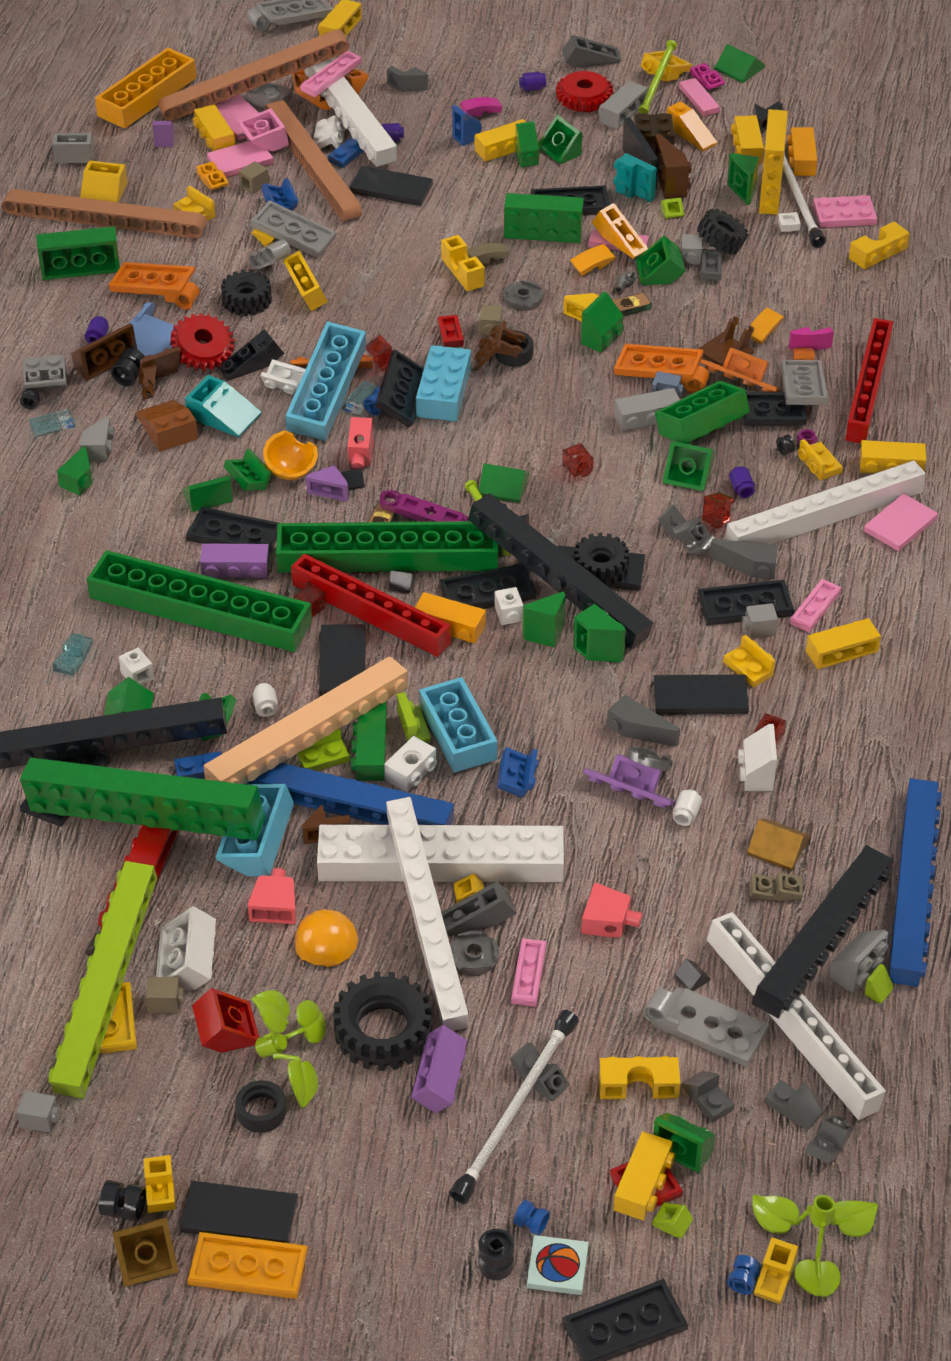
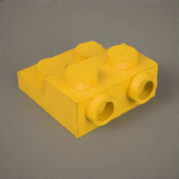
M665 51L644 53L640 67L647 73L655 75ZM672 54L661 80L665 82L677 80L680 74L690 71L693 64Z

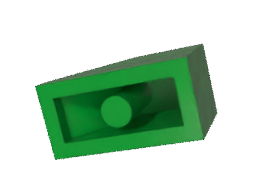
M534 121L516 123L515 155L520 167L539 165V145Z
M82 447L57 470L59 487L79 496L92 484L90 464L85 447Z

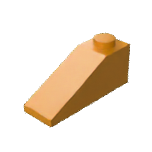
M681 101L667 108V114L672 115L673 128L676 134L701 151L717 145L715 138L692 108Z
M614 203L600 210L592 221V224L604 239L634 259L648 249Z

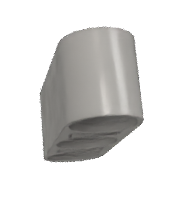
M281 239L249 254V261L254 269L259 270L290 256L291 249L289 244L284 239Z

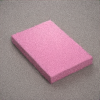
M250 141L207 153V159L210 162L214 161L218 170L221 169L226 178L239 174L241 169L254 161L262 166L274 163L273 157L267 149L254 145Z
M903 493L864 525V532L899 552L938 518V513Z

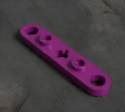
M389 489L384 490L380 495L379 504L383 509L420 522L469 521L468 516H465L464 513L408 494H401L396 492V490L393 491V489L391 491ZM387 498H392V499H394V500H396V501H394V502L392 501V503L389 501V503H388V501H386V499H387Z

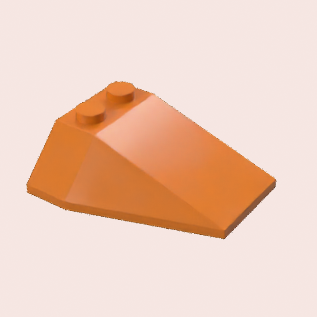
M357 69L351 70L344 76L357 94H359L369 78L367 73ZM304 70L292 74L295 93L322 110L332 109L321 94L313 97L301 90V84L309 79V76L305 75Z

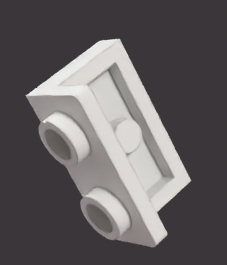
M336 115L317 123L313 141L319 149L330 144L337 149L342 145L345 132L343 122L339 121Z
M272 359L267 373L262 372L260 377L268 388H280L286 393L293 395L296 393L306 369Z

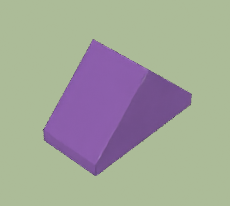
M153 121L155 147H173L175 138V126L171 121Z
M335 465L306 476L308 494L348 501V483Z

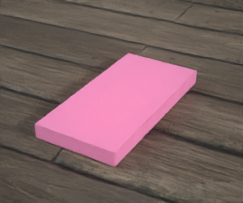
M240 94L215 104L233 131L235 138L238 141L247 138L239 127L238 121L259 112Z

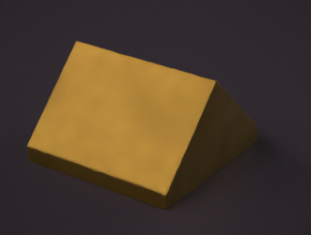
M766 818L758 819L747 855L793 871L811 835Z
M167 1218L112 1232L125 1287L179 1272Z

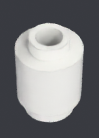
M267 683L257 685L253 692L256 713L262 717L273 716L279 709L275 689Z
M689 789L680 792L672 812L673 820L677 824L689 826L695 821L702 804V798L696 791Z

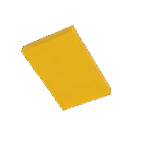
M130 982L122 984L99 1054L137 1049Z

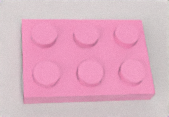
M870 195L813 199V207L819 228L876 225L877 216Z

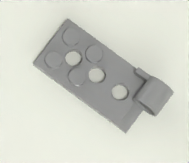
M272 0L256 3V6L249 10L247 19L257 30L263 31L270 26L271 22L283 25L299 21H310L315 18H325L334 8L325 0Z
M676 987L673 993L661 988L656 989L643 1009L644 1016L654 1023V1027L745 1067H748L769 1030L768 1023L687 988ZM691 1012L695 1016L693 1018H685L682 1014ZM714 1022L718 1027L711 1029L706 1027L705 1024ZM736 1032L739 1033L741 1037L733 1039L729 1037L728 1034Z

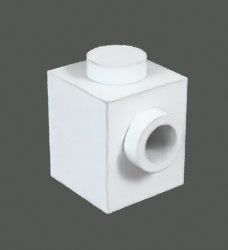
M516 587L495 591V609L501 625L522 622L523 603Z
M139 647L119 656L120 671L125 678L130 677L140 685L154 680L153 665Z

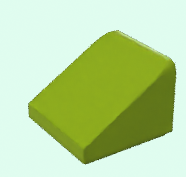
M681 198L662 200L660 206L665 219L685 216Z
M880 964L867 979L865 995L878 1003H882L893 990V984L885 966Z
M663 1203L652 1221V1225L677 1238H682L693 1221V1217L686 1205Z

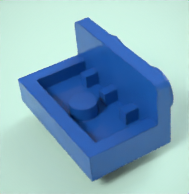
M284 178L281 187L263 184L261 191L266 202L270 200L291 211L296 209L298 198L289 179Z
M506 747L502 751L497 788L521 798L528 790L531 791L536 783L534 772L539 763V760L536 759L538 750L532 749L528 755Z

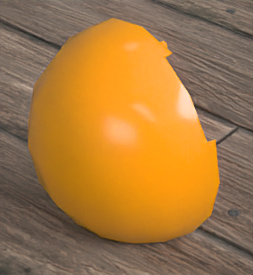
M281 431L272 435L266 441L263 448L265 465L272 471L274 476L294 481L307 476L313 470L318 458V451L315 444L309 441L306 444L301 443L295 439L292 433Z
M322 909L307 915L300 922L295 934L294 945L296 954L302 961L305 960L313 965L333 967L350 958L357 948L359 938L354 924L346 915L331 909Z

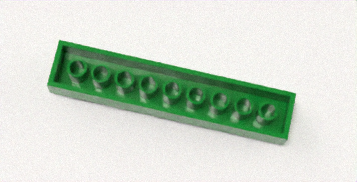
M470 521L278 523L276 560L278 573H292L291 566L303 554L311 556L341 572L486 571L498 568V543Z
M105 550L87 578L90 599L291 652H296L312 623L311 603L108 550Z
M37 758L29 759L20 777L30 811L37 813L66 815L129 825H146L148 827L257 840L266 819L258 786Z

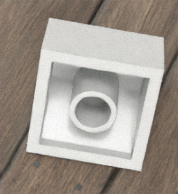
M768 724L744 739L743 748L738 749V763L743 765L739 770V779L744 781L745 791H773L777 764L774 724Z

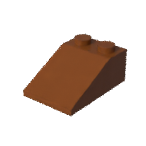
M174 399L135 412L138 420L159 452L198 439L196 419L187 407Z

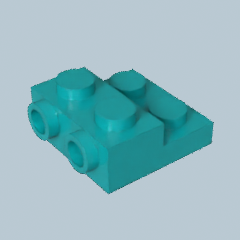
M627 153L617 159L614 163L616 176L613 179V184L616 185V192L630 199L636 195L648 202L655 199L657 168Z

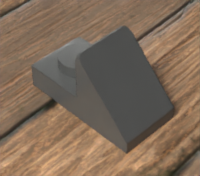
M701 1071L682 1082L681 1087L712 1122H715L734 1110V1103L718 1086L720 1076L718 1073Z
M780 1080L765 1096L766 1104L806 1131L823 1114L822 1108L805 1083L796 1090Z

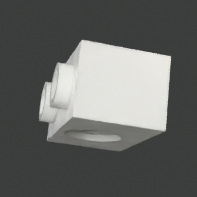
M413 736L384 764L385 780L408 792L413 786H417L428 772L435 768L437 764L436 748Z

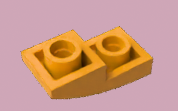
M214 161L196 166L197 174L210 190L229 185L221 169L218 170Z
M603 244L580 253L570 261L579 274L584 276L595 267H598L599 270L616 258L606 245Z
M768 307L765 308L750 325L754 327L750 339L762 345L770 333H774L784 319V316Z

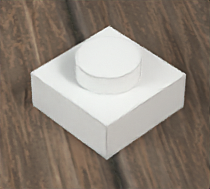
M797 212L778 214L781 232L800 230L801 224Z

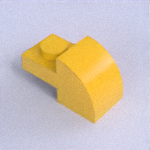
M171 1155L144 1158L148 1213L176 1210Z
M771 1237L763 1261V1267L754 1290L755 1296L781 1304L794 1269L798 1246Z

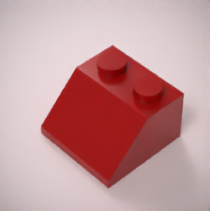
M211 988L192 1005L200 1042L203 1047L223 1053L256 1044L259 1034L250 1001Z

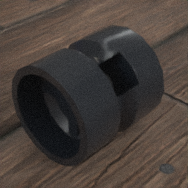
M127 348L111 368L113 379L123 386L133 385L139 376L140 359H143L145 355L137 349Z
M107 1180L103 1185L99 1199V1214L114 1218L120 1214L124 1220L138 1222L145 1207L146 1188L133 1184L125 1187L122 1182Z
M502 1229L485 1231L478 1242L479 1270L488 1279L502 1280L508 1277L514 1268V1240L507 1231Z

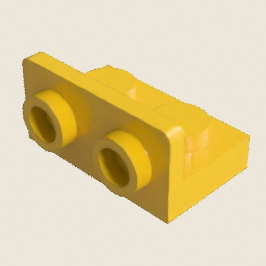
M192 186L186 187V197L173 204V210L200 213L206 217L207 221L216 217L214 201Z
M805 439L800 440L798 456L820 481L842 473L843 466L821 441L809 445Z
M747 635L741 637V645L723 656V662L738 675H745L746 682L753 688L774 676L775 659Z

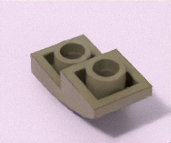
M487 243L467 249L469 258L476 256L481 263L489 264L490 258L500 260V258L508 259L510 251L503 243Z
M778 872L776 878L752 873L749 878L750 899L765 901L802 899V876Z

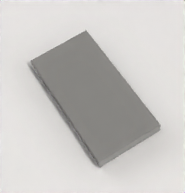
M270 200L251 220L250 224L251 227L274 238L284 239L289 245L316 258L321 256L336 238L337 232Z
M781 360L780 367L786 405H828V394L821 360Z

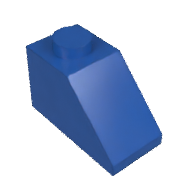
M452 106V137L462 146L474 142V135L481 133V122L458 106Z

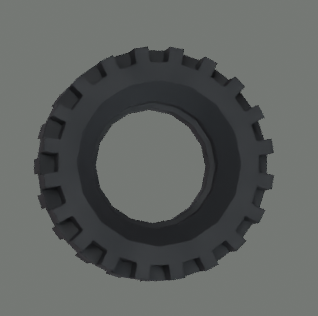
M380 971L374 972V977L367 979L365 974L361 975L360 982L357 984L350 981L347 984L348 992L340 991L338 994L339 1002L334 1003L335 1040L337 1044H340L343 1055L350 1053V1061L356 1064L360 1060L363 1062V1068L368 1070L371 1065H378V1071H384V1066L392 1065L393 1070L399 1069L400 1062L405 1061L409 1065L413 1063L414 1054L419 1057L423 1054V1045H425L427 1035L432 1032L431 1003H428L426 991L421 993L419 983L415 982L411 985L409 984L408 976L403 975L401 979L395 978V972L390 971L388 976H380ZM390 1009L403 1015L407 1021V1026L397 1036L388 1039H376L363 1033L359 1027V1022L362 1017L371 1011Z

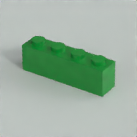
M387 700L372 708L366 714L357 717V722H353V736H357V739H352V754H356V757H351V771H356V781H385Z

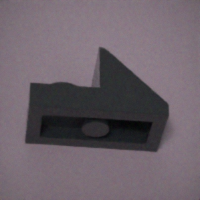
M777 101L767 109L754 104L753 115H757L761 134L767 130L768 110H783L782 103Z

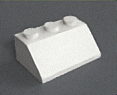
M192 906L161 927L156 977H179L180 988H184V990H196L203 984L208 983L212 977L216 919Z

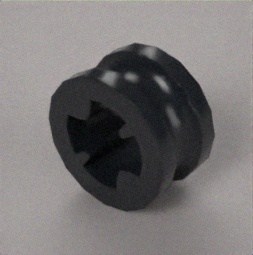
M25 389L22 392L20 404L24 408L35 409L40 400V394L34 389Z
M787 434L777 438L776 446L781 455L784 456L788 452L792 453L795 451V443L790 435Z

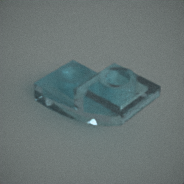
M72 633L62 644V653L53 662V671L74 676L83 664L93 643V638Z

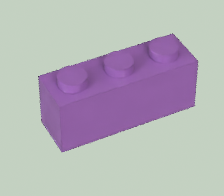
M202 544L201 574L212 578H268L269 546L268 544Z
M445 1025L440 1026L427 1035L411 1098L434 1113L450 1107L455 1100L454 1093L461 1076L460 1068L466 1055L467 1040Z

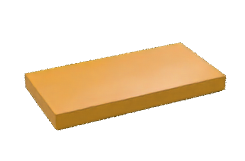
M200 1232L188 1277V1285L298 1299L308 1246Z

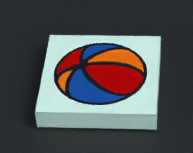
M534 1235L527 1288L582 1295L589 1242Z

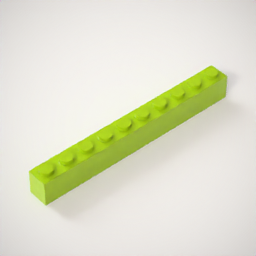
M125 861L123 869L118 871L116 878L117 886L115 891L111 892L109 898V910L103 914L102 930L95 938L94 954L88 958L86 977H82L78 1000L75 999L72 1005L73 1015L71 1021L66 1023L63 1044H60L57 1048V1062L55 1067H52L49 1071L48 1082L51 1084L54 1094L81 1099L85 1098L101 1045L104 1041L157 882L155 868L152 865Z

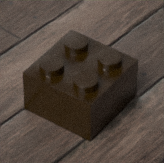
M671 114L634 115L635 125L654 153L656 134H660L674 145L675 134Z

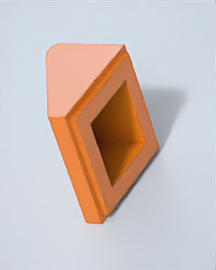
M793 348V360H814L815 351L812 348Z

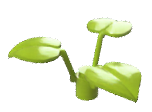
M268 990L252 997L251 1000L257 1006L265 1025L271 1032L256 1040V1051L262 1058L273 1056L274 1060L279 1058L292 1060L288 1064L289 1079L300 1108L306 1107L318 1089L316 1071L309 1061L302 1062L298 1056L281 1053L287 1047L286 1039L303 1032L309 1043L320 1042L326 1033L324 1015L320 1011L319 1006L313 1001H302L296 1011V1017L301 1028L286 1035L279 1034L285 1031L289 1023L286 1019L290 1014L289 1004L284 995L278 991Z
M755 1194L752 1197V1209L756 1220L764 1229L775 1234L788 1233L791 1224L794 1226L799 1225L810 1214V1220L813 1225L819 1228L815 1261L809 1259L800 1261L795 1267L794 1276L801 1288L817 1297L832 1295L837 1290L841 1278L840 1271L835 1263L830 1261L820 1262L825 1227L832 1223V1225H838L839 1230L845 1235L852 1237L865 1236L873 1228L878 1209L877 1203L866 1201H839L835 1203L831 1197L819 1195L815 1197L813 1205H808L806 1211L799 1216L797 1205L788 1198L781 1196H759Z

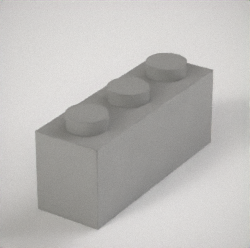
M628 81L616 93L611 95L605 103L600 105L598 111L600 114L599 122L619 129L624 124V118H631L638 111L639 106L643 104L648 87Z
M674 388L615 399L614 416L622 431L657 424L655 412L680 399Z

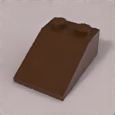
M656 134L657 176L664 199L687 197V190L691 187L690 178H688L692 172L691 162L687 161L686 155L660 134Z

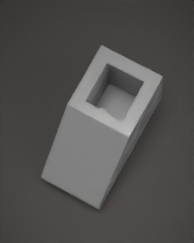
M105 417L82 431L80 449L82 447L87 449L89 461H107L108 454L112 453L113 445L111 438L115 437V428L111 426L110 417Z

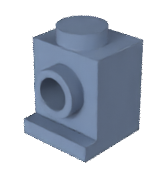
M657 371L652 384V392L674 388L678 397H682L684 385L681 384V376Z

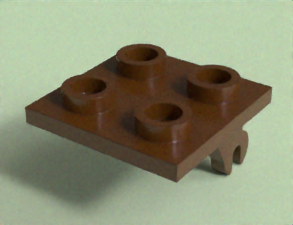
M734 316L733 320L729 319L724 332L698 349L703 350L704 357L721 366L724 365L730 347L752 355L755 349L749 346L754 327L749 325L748 329L745 328L740 341H737L733 336L739 319Z
M504 320L498 326L495 325L489 335L480 340L478 344L479 351L474 357L475 365L473 369L477 371L494 353L518 357V353L521 354L522 352L521 347L507 342L521 344L522 340L525 341V335L506 328L507 322Z
M179 347L167 348L161 353L147 355L140 359L138 381L143 387V398L148 399L147 392L150 393L151 397L154 396L155 379L178 371Z

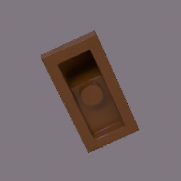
M321 805L302 825L303 843H318L319 825H351L350 816L325 818L323 805Z

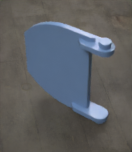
M152 302L145 303L143 309L130 322L134 328L137 349L145 356L161 353L167 348L172 349V346H170V336L174 325L151 316L155 310V304Z

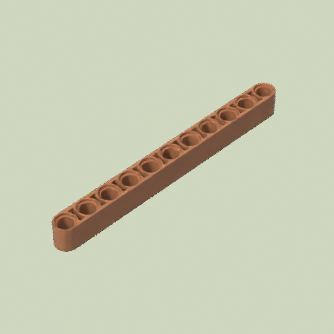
M333 30L163 97L159 101L158 106L164 120L173 121L194 113V109L217 104L341 55L348 50L349 44L343 31Z
M280 100L266 104L265 111L272 109L285 126L289 149L342 221L361 217L362 209L360 203L285 101Z
M16 189L9 190L1 205L3 211L10 215L103 227L115 226L118 229L187 238L201 237L207 224L206 217L195 212Z

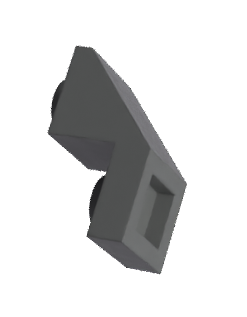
M390 66L387 68V84L399 91H426L428 89V74L416 67L404 73Z
M674 504L668 506L658 518L671 537L685 543L695 540L697 544H701L710 535V532L698 517L686 521Z
M526 1043L509 1058L523 1081L530 1070H532L540 1054L533 1043ZM546 1064L532 1088L549 1101H553L570 1084L557 1064Z
M833 1115L832 1118L824 1119L816 1139L808 1143L805 1153L828 1164L834 1162L851 1135L853 1127L848 1126V1121L839 1116Z

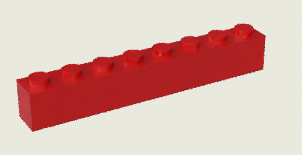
M873 319L847 423L845 441L861 443L862 440H867L891 343L894 321Z
M303 554L291 566L293 586L436 657H439L451 644L450 624L311 556Z

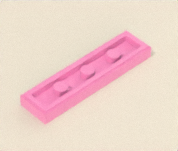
M347 50L302 83L301 90L316 97L361 64L362 57Z

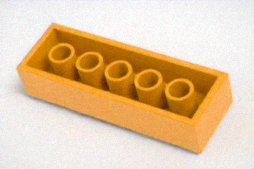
M167 47L96 96L97 116L125 129L158 106L159 101L163 97L176 93L196 79L195 59Z

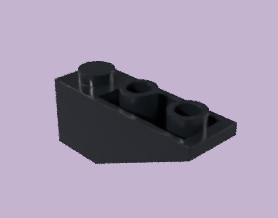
M264 329L229 357L228 360L224 361L221 367L217 368L230 381L269 367L272 359L278 360L285 353Z

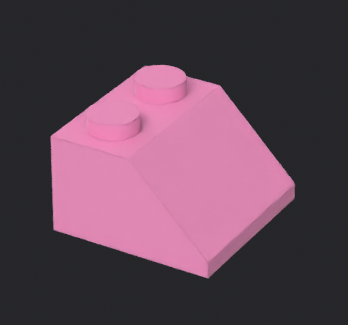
M272 109L238 121L239 127L254 145L272 152L289 145L285 126Z

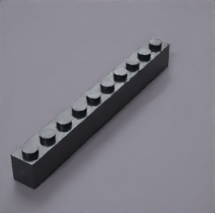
M489 493L472 504L468 520L473 525L478 527L559 593L564 592L565 598L580 610L584 611L594 604L600 609L605 610L609 616L626 628L625 645L632 650L649 637L653 622L493 495Z
M222 697L1 731L0 769L27 765L30 758L54 761L57 758H74L227 734L224 703Z
M868 845L864 847L759 983L751 1004L778 1019L784 1011L789 1012L796 1000L795 996L800 997L807 986V980L812 982L818 972L817 967H823L829 957L828 952L836 950L840 942L839 938H845L851 927L850 923L855 924L857 922L861 909L866 910L872 899L871 895L876 896L882 886L881 882L886 883L892 873V869L889 868L892 858Z

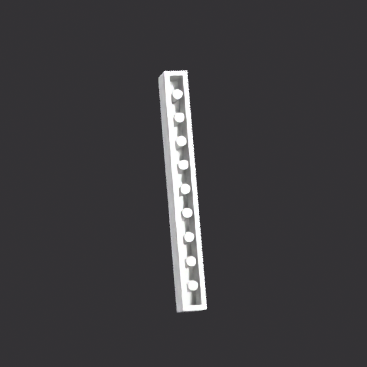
M328 59L303 69L305 75L309 76V78L330 64L332 60ZM344 76L320 93L327 100L329 107L333 108L336 116L342 120L344 127L348 128L351 132L353 139L357 140L360 148L366 152L368 159L372 160L376 167L397 161V145Z
M915 461L887 469L728 523L726 540L761 544H774L890 504L903 493L909 497L922 493L926 473Z
M411 797L387 801V818L441 1026L445 1025L452 1031L468 1028V1011Z
M733 912L712 920L707 941L754 996L757 986L776 962ZM803 994L800 997L795 996L796 1000L789 1012L784 1011L779 1019L769 1014L858 1120L879 1111L886 1090Z

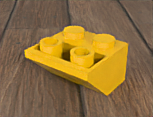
M89 160L83 171L80 198L119 203L128 184L126 165Z

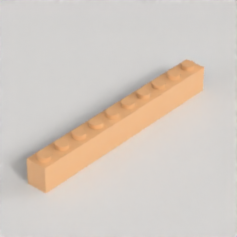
M392 657L385 658L204 765L205 779L246 784L255 780L258 776L275 768L288 758H292L303 749L312 746L315 742L325 736H329L340 727L349 724L352 720L362 714H366L369 710L384 703L397 693L404 691L408 688V671Z

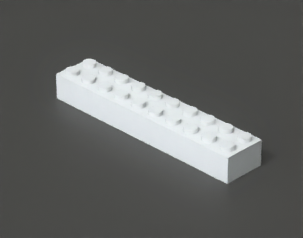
M319 825L318 881L404 882L389 825ZM418 825L433 882H457L473 873L483 882H563V826Z

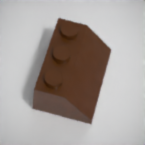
M129 323L72 352L71 357L76 371L88 381L110 370L127 348L137 349L133 325Z

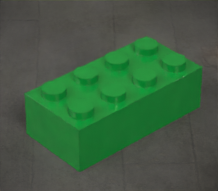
M506 193L504 204V238L581 243L584 198Z
M115 226L36 234L42 280L116 273L120 269Z
M718 381L656 411L655 416L659 435L679 443L690 444L700 436H706L711 431L722 428L733 420L741 419L743 415L750 411L746 389Z

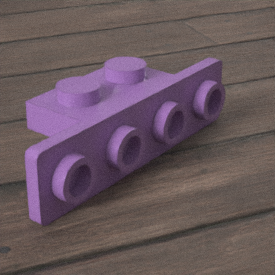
M620 754L616 755L610 776L590 768H584L583 773L589 775V780L599 784L602 781L610 783V788L623 792L624 789L632 791L631 796L641 800H645L646 797L653 799V804L662 808H667V805L673 806L676 803V800L655 793L663 770L639 764Z

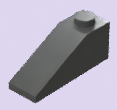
M575 35L571 36L562 49L565 63L579 67L621 62L617 47Z
M712 539L710 558L751 577L774 579L778 545Z
M624 695L607 710V726L624 737L675 747L679 744V727L627 695Z
M497 881L441 912L447 936L495 926L517 914L511 895Z

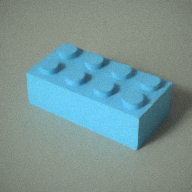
M430 346L416 396V417L457 422L471 371L470 349Z
M463 677L419 689V706L453 773L497 760V739Z

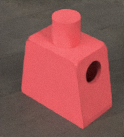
M351 417L348 439L349 464L354 470H363L364 466L371 465L374 447L372 418ZM359 435L364 437V441H358Z
M274 868L271 871V876L261 875L258 877L248 902L249 921L296 924L294 879L286 877L284 869Z
M594 883L582 917L581 934L619 938L623 935L626 925L640 927L643 913L630 910L631 897L629 895Z

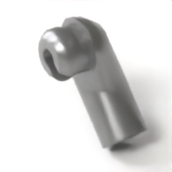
M630 270L628 273L620 274L616 279L614 292L621 294L624 287L633 284L637 279L636 272Z
M708 535L701 544H697L695 540L688 541L686 543L687 552L692 556L707 554L711 549L712 539H715V537Z

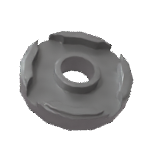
M522 280L516 284L512 282L504 290V300L513 309L531 310L537 308L542 303L543 291L538 284L532 281Z
M629 747L626 753L627 758L659 770L670 771L674 763L671 758L662 755L660 758L655 751L642 747Z
M473 930L463 932L450 944L456 970L466 975L478 976L486 974L498 963L499 946L497 941L493 937L487 936L485 932ZM470 950H478L481 953L474 956L468 952Z

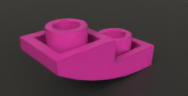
M706 63L690 68V75L696 78L708 90L725 85V81L716 70L711 71Z
M492 97L472 98L460 103L461 108L473 117H482L484 111L488 113H501L503 107L497 98Z
M809 327L790 331L789 348L791 350L793 348H812L813 350L832 348L834 331L831 327L811 331Z

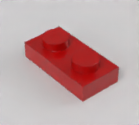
M458 316L437 317L443 347L455 348L464 346Z

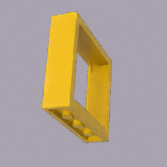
M768 110L759 213L778 215L788 111Z

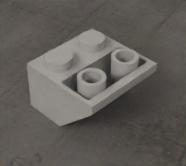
M54 133L52 145L55 163L85 164L89 160L93 161L96 141L92 133Z
M64 355L23 359L25 389L39 390L68 387Z
M886 930L861 932L831 961L829 978L851 993H854L859 987L863 988L868 977L878 965L885 964L884 955L888 949L887 939L889 932Z

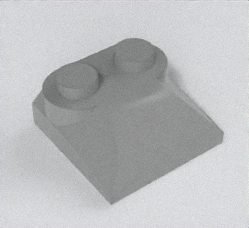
M270 82L247 91L243 98L250 105L265 110L266 104L280 100L286 101L293 94V91L287 87Z

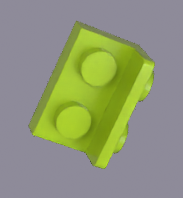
M406 692L396 694L397 714L407 742L413 736L424 742H430L431 736L420 706H414L412 700L408 701Z
M340 728L296 754L302 768H308L313 771H320L350 762V755L341 739Z

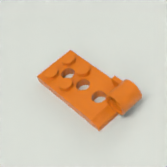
M124 262L109 284L110 292L164 295L166 302H175L179 308L185 310L193 306L200 294L198 286L188 282L196 270L193 266Z
M625 343L614 366L615 375L655 378L657 371L680 375L681 384L691 394L704 389L709 378L707 369L698 366L704 353L701 349Z

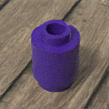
M540 71L522 73V77H519L520 88H523L524 92L542 90V88L546 87L545 73H540Z
M400 123L382 124V127L394 142H401V138H404V127H400Z
M101 316L91 319L84 335L86 341L92 343L107 335L109 330L108 321Z
M735 467L729 473V480L739 497L748 498L755 492V483L747 467Z

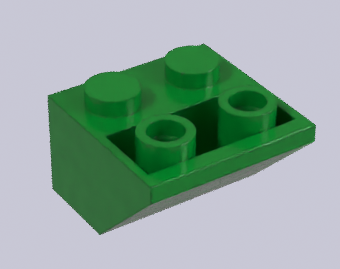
M594 604L574 617L573 649L588 661L622 662L624 660L626 628L609 616L605 610L600 609Z

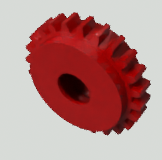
M577 71L565 75V78H561L556 86L558 102H562V106H566L567 109L577 112L597 111L600 105L613 95L611 81H607L606 77L591 71Z
M199 313L198 316L191 314L190 318L184 316L183 321L178 320L177 325H174L173 331H171L170 346H172V349L179 347L180 363H186L187 368L192 366L196 371L198 368L203 371L210 368L213 371L215 366L221 367L222 363L232 356L235 347L233 332H229V326H224L225 321H218V317H210V314L204 316L202 313ZM201 340V341H205V342H207V343H206V344H203V343H200V342H198V341Z

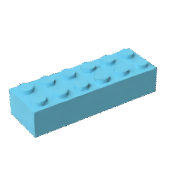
M326 322L286 413V431L323 441L327 440L366 349V331Z

